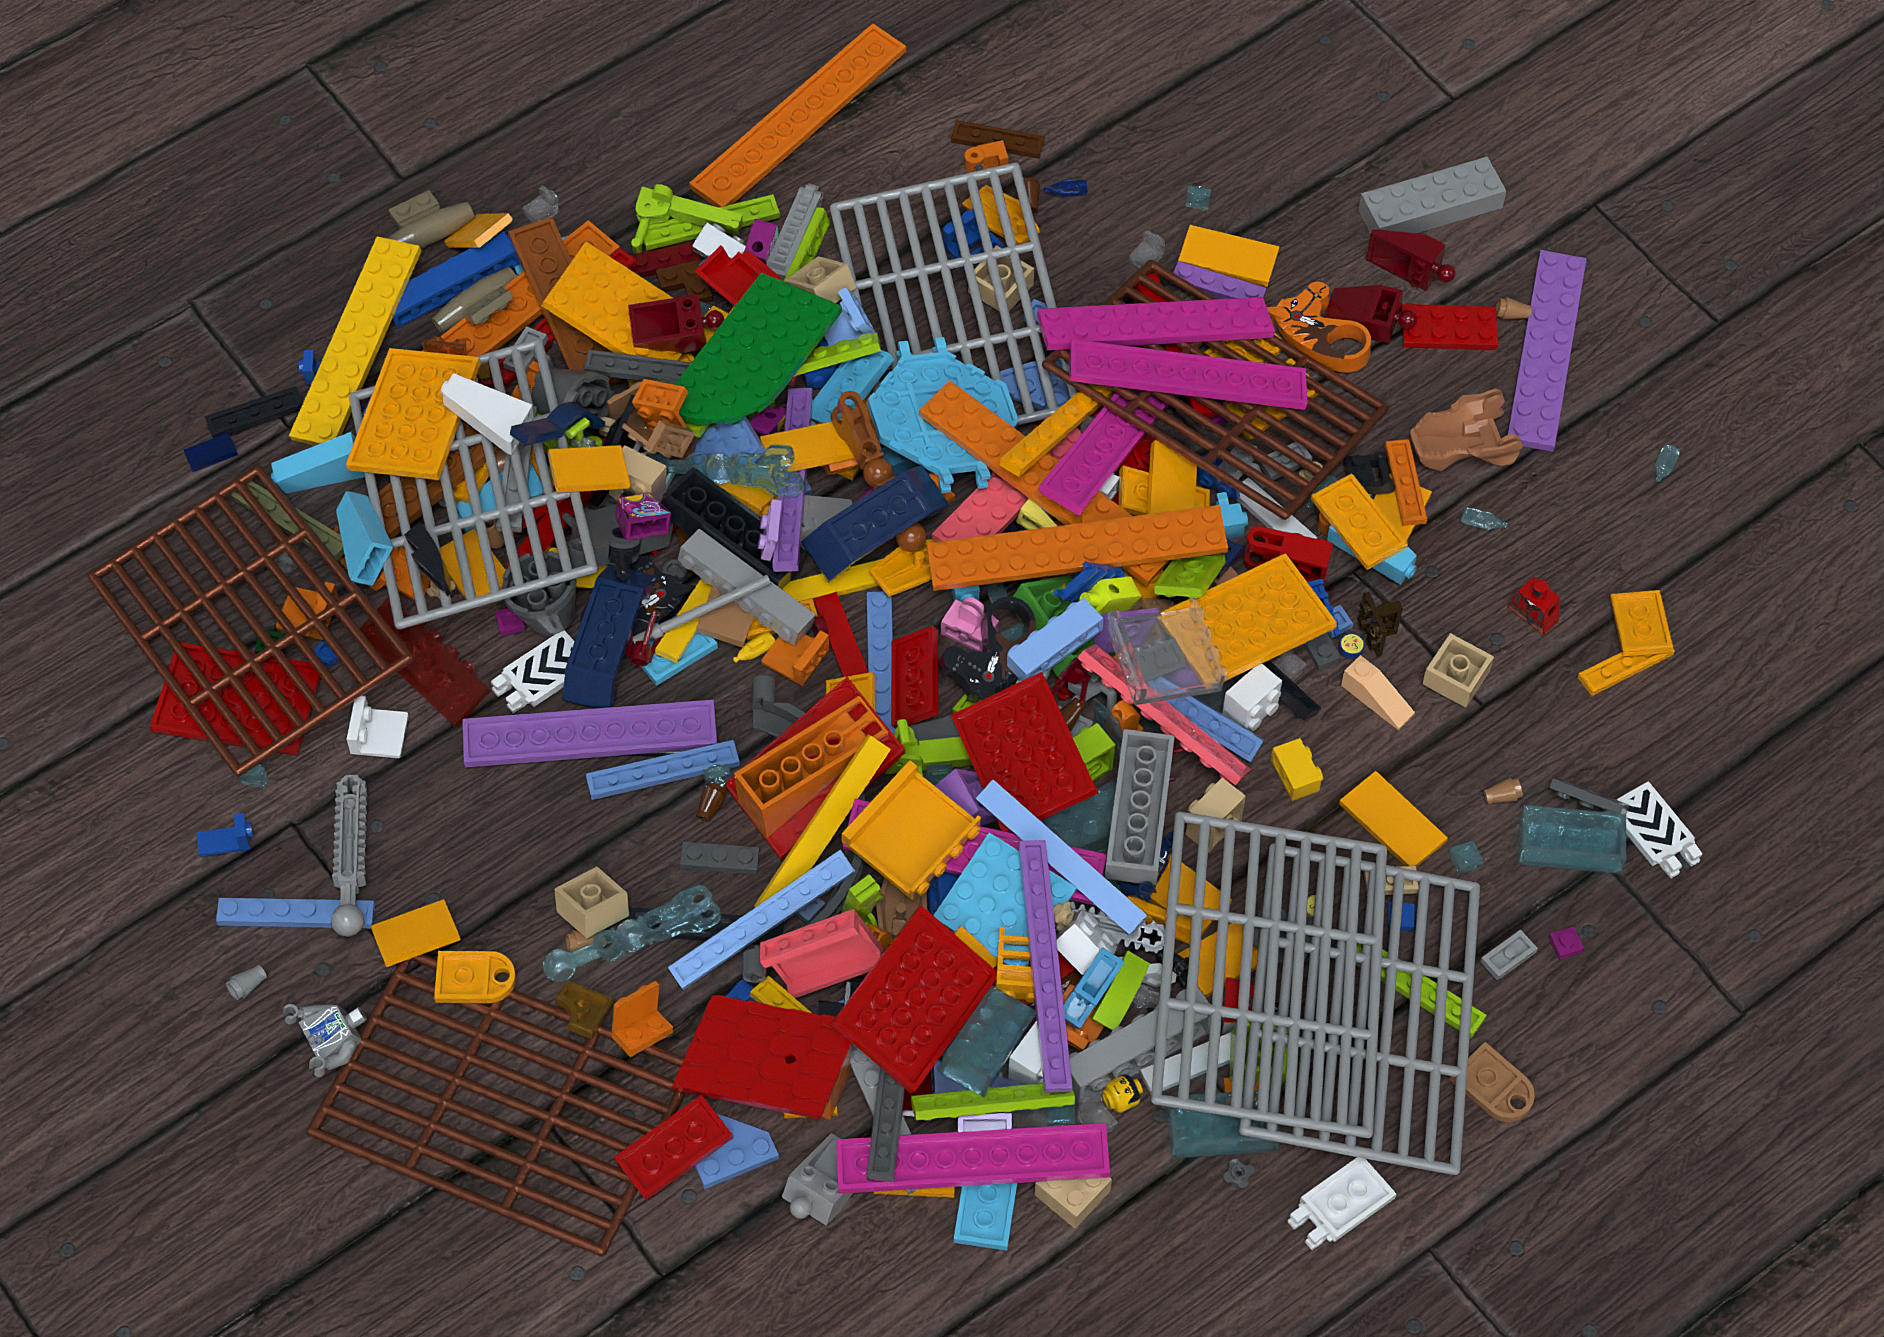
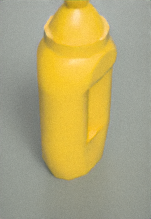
M769 632L760 634L745 643L743 648L739 650L737 657L733 658V661L737 663L739 660L746 661L759 657L771 648L775 642L774 637Z

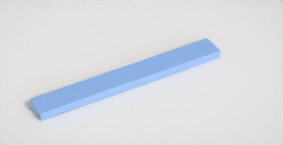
M992 780L977 796L976 800L1022 841L1045 840L1048 864L1067 881L1076 886L1084 896L1128 935H1131L1147 918V915L997 782Z
M839 850L668 967L681 988L683 990L856 873L842 851Z

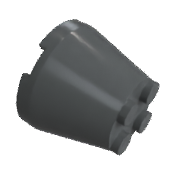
M549 368L558 406L565 402H575L599 418H609L607 401L614 395V391L610 390L608 382L610 379L607 376L593 371ZM539 371L534 378L535 385L531 397L533 406L537 407V413L544 415L550 413ZM577 419L576 421L571 423V425L566 429V431L573 425H575L577 422H579L580 419ZM587 419L590 426L583 430L584 439L594 436V433L598 430L592 427L590 419Z
M548 551L547 554L543 553L548 576L563 572L558 553ZM528 553L519 557L524 583L539 579L533 555L530 556ZM509 566L502 577V589L514 586ZM576 578L504 599L508 608L533 631L551 638L568 628L576 618Z

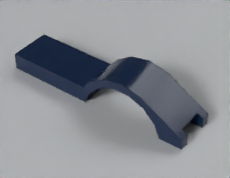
M565 402L557 406L547 418L511 426L510 435L527 446L561 438L571 423L577 419H590L594 429L604 427L605 421L575 402Z

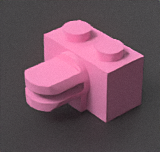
M972 597L965 598L963 602L955 600L941 621V634L974 651L981 652L983 650L981 621L985 614L984 605ZM992 615V624L998 633L999 620Z

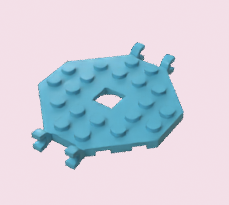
M944 337L934 339L936 347H932L933 353L911 355L908 341L898 342L899 351L895 353L898 359L896 367L892 372L888 373L880 383V387L875 393H872L867 402L879 443L938 475L941 493L951 492L950 484L954 481L952 474L971 471L976 472L978 489L988 488L987 479H990L991 475L987 466L918 414L919 410L950 380L1016 429L1019 420L1006 383L999 379L995 381L985 376V371L970 363L966 365L955 359L956 355L948 352Z

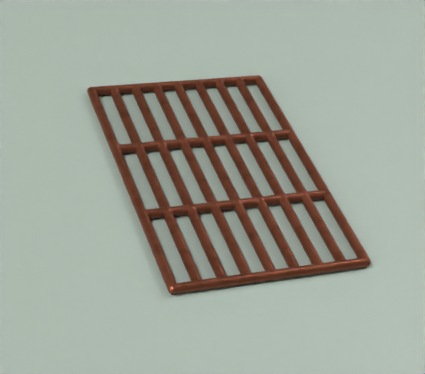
M1148 260L1102 305L1125 304L1120 301L1125 295L1139 303H1156L1134 289L1138 283H1141L1170 302L1186 301L1147 277L1146 275L1151 270L1199 300H1212L1215 298L1154 260ZM1275 335L1273 338L1263 339L1298 360L1293 366L1249 339L1233 341L1270 364L1299 368L1308 366L1376 408V411L1370 415L1306 375L1307 387L1364 421L1363 425L1358 428L1307 396V407L1352 435L1346 441L1296 409L1273 406L1339 447L1340 449L1335 455L1265 412L1264 409L1268 405H1254L1253 403L1231 401L1248 412L1241 418L1211 398L1190 396L1233 423L1235 426L1228 431L1169 393L1142 390L1137 395L1128 388L1106 386L1130 401L1126 407H1122L1086 383L1069 381V373L1055 364L1060 358L1069 363V349L1054 350L1042 362V367L1283 520H1287L1389 410V406L1383 401ZM1219 341L1172 343L1182 350L1180 353L1209 356L1198 349L1202 343H1205L1229 359L1250 361ZM1158 344L1142 345L1146 349L1168 351ZM1153 394L1222 439L1217 444L1213 443L1146 399ZM1140 407L1202 446L1209 453L1204 458L1136 416L1133 412ZM1257 417L1323 458L1327 463L1321 468L1257 428L1251 422ZM1243 430L1315 476L1310 481L1306 480L1238 436ZM1230 444L1236 446L1298 485L1302 490L1297 495L1225 449ZM1217 457L1221 458L1290 503L1285 508H1282L1212 463Z
M260 465L253 467L88 575L90 582L234 775L238 777L414 660L412 653L355 582L351 581L347 572ZM258 477L300 530L287 538L245 484ZM237 490L279 544L266 551L225 497ZM217 503L258 555V558L246 565L204 512L206 509ZM197 517L238 571L225 578L184 524ZM176 530L217 584L204 592L163 537ZM307 538L350 593L337 601L294 545ZM154 543L196 597L184 606L142 552ZM286 551L329 607L316 614L273 559ZM134 557L175 612L162 619L121 564ZM265 565L308 621L295 628L254 576L253 572ZM112 570L154 624L142 633L101 580L102 576ZM245 579L287 634L274 642L232 588L234 584ZM224 592L266 648L253 656L212 603L211 599ZM357 601L401 658L388 665L344 608ZM203 606L245 662L232 670L192 618L191 612ZM336 614L380 672L367 679L324 625V621ZM182 620L224 676L211 684L169 627ZM312 629H316L359 684L348 693L343 690L302 637ZM161 633L203 689L191 698L148 643V640ZM292 642L296 644L338 698L327 707L321 703L281 651ZM271 656L275 658L315 710L316 714L306 721L302 720L260 665ZM252 670L295 728L282 736L240 681L239 677ZM231 684L274 742L261 750L218 694V691ZM207 698L212 701L252 754V757L239 764L196 707Z
M422 954L400 962L359 1034L361 1042L357 1045L350 1061L340 1068L307 1128V1135L588 1252L604 1256L638 1190L621 1168L547 1138L553 1126H557L618 1152H622L630 1144L563 1118L559 1114L565 1103H568L645 1135L655 1127L572 1094L571 1091L577 1080L663 1114L659 1124L677 1112L686 1093L672 1090L674 1083L672 1079L594 1049L600 1036L615 1041L611 1037L612 1029L604 1025L600 1026L592 1040L587 1038L585 1043L582 1044L500 1011L499 1009L505 998L491 1003L490 1006L482 1003H454L484 1015L478 1028H475L393 995L399 983L402 982L435 996V984L407 974L406 971L412 960L437 970L436 958ZM514 989L506 997L569 1023L570 1021L566 1010ZM390 1004L472 1037L465 1051L381 1016L387 1005ZM496 1020L576 1052L579 1055L573 1066H570L490 1034L488 1030L493 1021ZM378 1026L457 1058L460 1062L453 1073L369 1038L375 1027ZM484 1042L566 1075L567 1078L561 1089L475 1054L481 1043ZM654 1045L641 1051L678 1067H681L684 1057ZM365 1048L444 1080L448 1084L443 1094L439 1095L357 1060ZM588 1058H591L675 1093L669 1105H666L582 1070ZM470 1064L551 1096L555 1098V1101L550 1111H546L467 1079L464 1075ZM352 1070L433 1103L436 1107L430 1118L347 1085L345 1081ZM459 1086L544 1122L538 1134H535L452 1100V1097ZM341 1093L424 1127L416 1141L332 1105L338 1094ZM446 1109L532 1145L526 1157H523L440 1123V1120ZM326 1116H329L412 1151L404 1164L320 1129ZM436 1132L517 1165L520 1168L514 1180H511L427 1144L433 1133ZM541 1149H546L629 1183L623 1197L536 1162ZM424 1155L507 1189L508 1192L502 1203H499L415 1167L420 1157ZM531 1171L617 1206V1209L612 1219L609 1220L523 1184ZM519 1194L606 1231L598 1244L511 1207Z

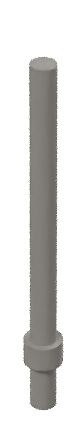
M768 575L760 577L661 624L655 623L650 639L654 638L656 640L664 636V633L771 584ZM646 631L633 636L634 644L636 641H643Z

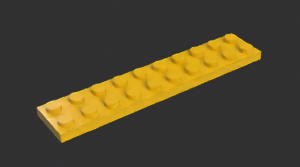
M376 237L289 434L292 441L316 446L342 435L352 412L349 395L352 392L361 390L421 254L420 246Z

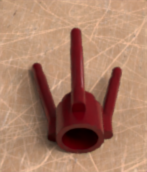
M656 610L652 611L643 641H636L633 645L632 630L625 655L629 656V661L635 665L647 666L648 662L651 663L655 648L663 638L662 636L656 639L650 649L648 642L657 615Z
M1077 657L1058 676L1059 681L1051 691L1054 696L1066 681L1072 684L1082 682L1079 703L1084 704L1091 676L1087 674L1088 671L1081 665L1082 661Z

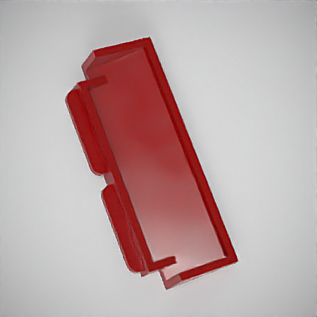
M721 245L695 270L697 276L734 307L761 273L782 281L778 274L751 252L746 251L743 254L738 252L731 259Z

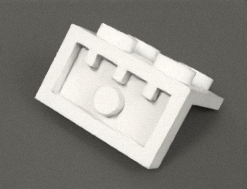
M360 696L354 700L347 735L350 754L400 758L409 717L408 713L371 709V706L367 704L365 696Z

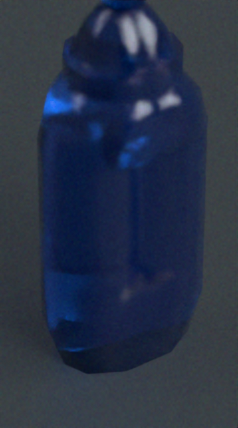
M1085 180L1059 181L1049 188H1044L1045 193L1050 192L1060 197L1083 196L1088 192Z

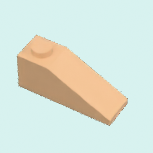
M1361 655L1344 670L1341 686L1397 730H1400L1414 716L1415 712L1383 673Z

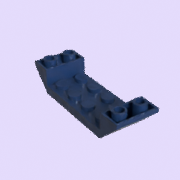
M920 465L904 471L828 519L803 539L801 543L826 580L830 582L848 571L853 563L925 517L931 518L948 507L949 503L924 467Z
M609 564L596 578L565 668L563 701L594 709L610 708L613 706L618 691L615 680L643 599L649 600L656 580L655 575L630 570L631 577L625 579V582H621L620 578L616 577L615 566Z

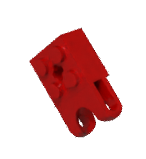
M1255 526L1249 530L1247 534L1248 549L1243 559L1247 570H1251L1286 553L1307 582L1323 579L1325 584L1333 548L1332 542L1322 538L1315 539L1303 536L1300 533H1289L1262 526ZM1254 537H1263L1265 543L1255 541ZM1255 556L1258 558H1262V560L1259 562H1252L1251 558Z

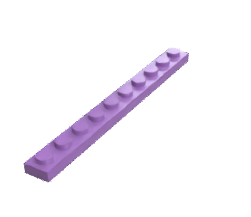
M812 388L788 389L785 431L811 426ZM807 469L784 473L780 476L778 500L781 501L778 541L773 554L774 572L799 570Z
M1019 841L1018 847L1044 1093L1071 1092L1073 1087L1046 841Z

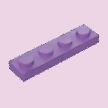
M1178 261L1173 272L1210 296L1218 299L1264 298L1267 288L1181 261Z

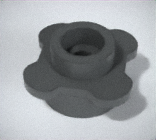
M1238 1159L1230 1160V1167L1223 1174L1224 1181L1240 1189L1247 1188L1248 1179L1254 1174L1253 1166L1244 1165Z

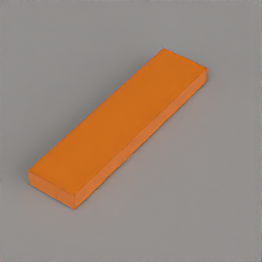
M1409 439L1386 441L1385 450L1391 477L1396 486L1394 491L1402 526L1426 524L1427 516Z

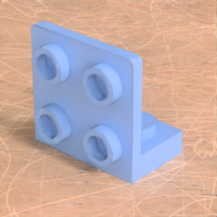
M847 287L840 290L838 293L842 298L840 302L842 313L824 335L829 346L835 345L841 340L849 341L856 339L865 333H876L857 297Z

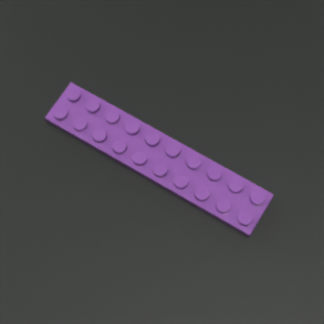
M1540 250L1530 304L1532 312L1527 321L1507 434H1517L1522 445L1525 447L1551 452L1555 448L1587 258Z
M714 700L463 719L465 767L691 750L717 744Z

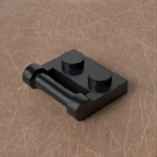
M1380 451L1374 455H1355L1344 458L1343 464L1346 475L1348 476L1352 473L1368 494L1392 493L1396 488L1395 482L1389 474L1387 467L1388 458L1385 452ZM1372 467H1378L1381 482L1375 481Z

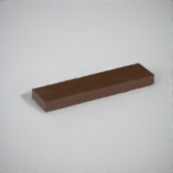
M956 120L951 136V143L973 147L1003 140L1007 153L1037 159L1041 157L1045 142V136Z

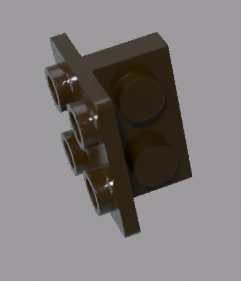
M1366 592L1363 594L1362 603H1360V613L1357 616V622L1360 629H1364L1367 635L1368 647L1370 650H1374L1376 656L1379 657L1382 656L1386 637L1398 632L1403 607L1399 600L1384 602L1376 607L1370 593Z

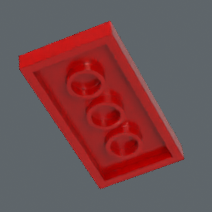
M1402 304L1401 312L1410 310L1417 317L1414 327L1410 329L1402 328L1403 348L1497 350L1496 307Z
M933 626L891 641V726L895 729L898 727L897 721L901 719H906L909 726L938 715V630Z
M701 1094L617 1154L614 1159L644 1200L647 1201L733 1139V1134Z

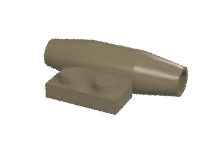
M428 190L388 209L391 218L399 230L387 239L418 245L422 249L452 235L472 221L475 216L468 202L441 209L439 202Z
M506 267L482 278L455 296L432 318L435 327L441 334H444L464 317L473 324H481L488 320L489 315L494 311H500L507 307L508 302L513 299V296L504 287L517 277L510 267Z

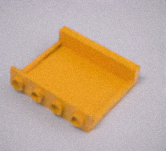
M909 760L842 833V843L913 900L917 895L922 896L930 887L929 882L934 876L938 878L947 868L946 863L952 857L956 859L964 849V843L968 839L972 841L981 831V817L979 815L976 818L972 817L919 774L918 766Z

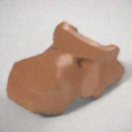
M1495 388L1481 394L1463 395L1448 410L1426 413L1410 431L1411 440L1420 462L1426 467L1437 471H1443L1454 462L1471 456L1499 466L1513 464L1523 445L1517 434L1513 433L1502 439L1499 435L1494 419L1504 414L1501 406L1505 403L1501 390Z

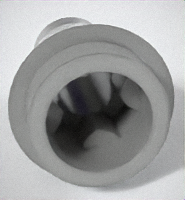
M257 965L252 969L231 976L230 981L226 983V987L234 999H245L267 978L264 969Z

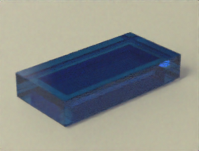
M229 433L183 450L192 472L238 455Z

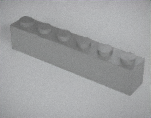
M700 529L680 548L678 561L686 569H691L699 575L705 583L717 588L722 595L763 577L762 574ZM772 582L765 587L734 600L743 611L750 612L763 626L771 628L782 640L788 641L794 646L812 628L816 615Z

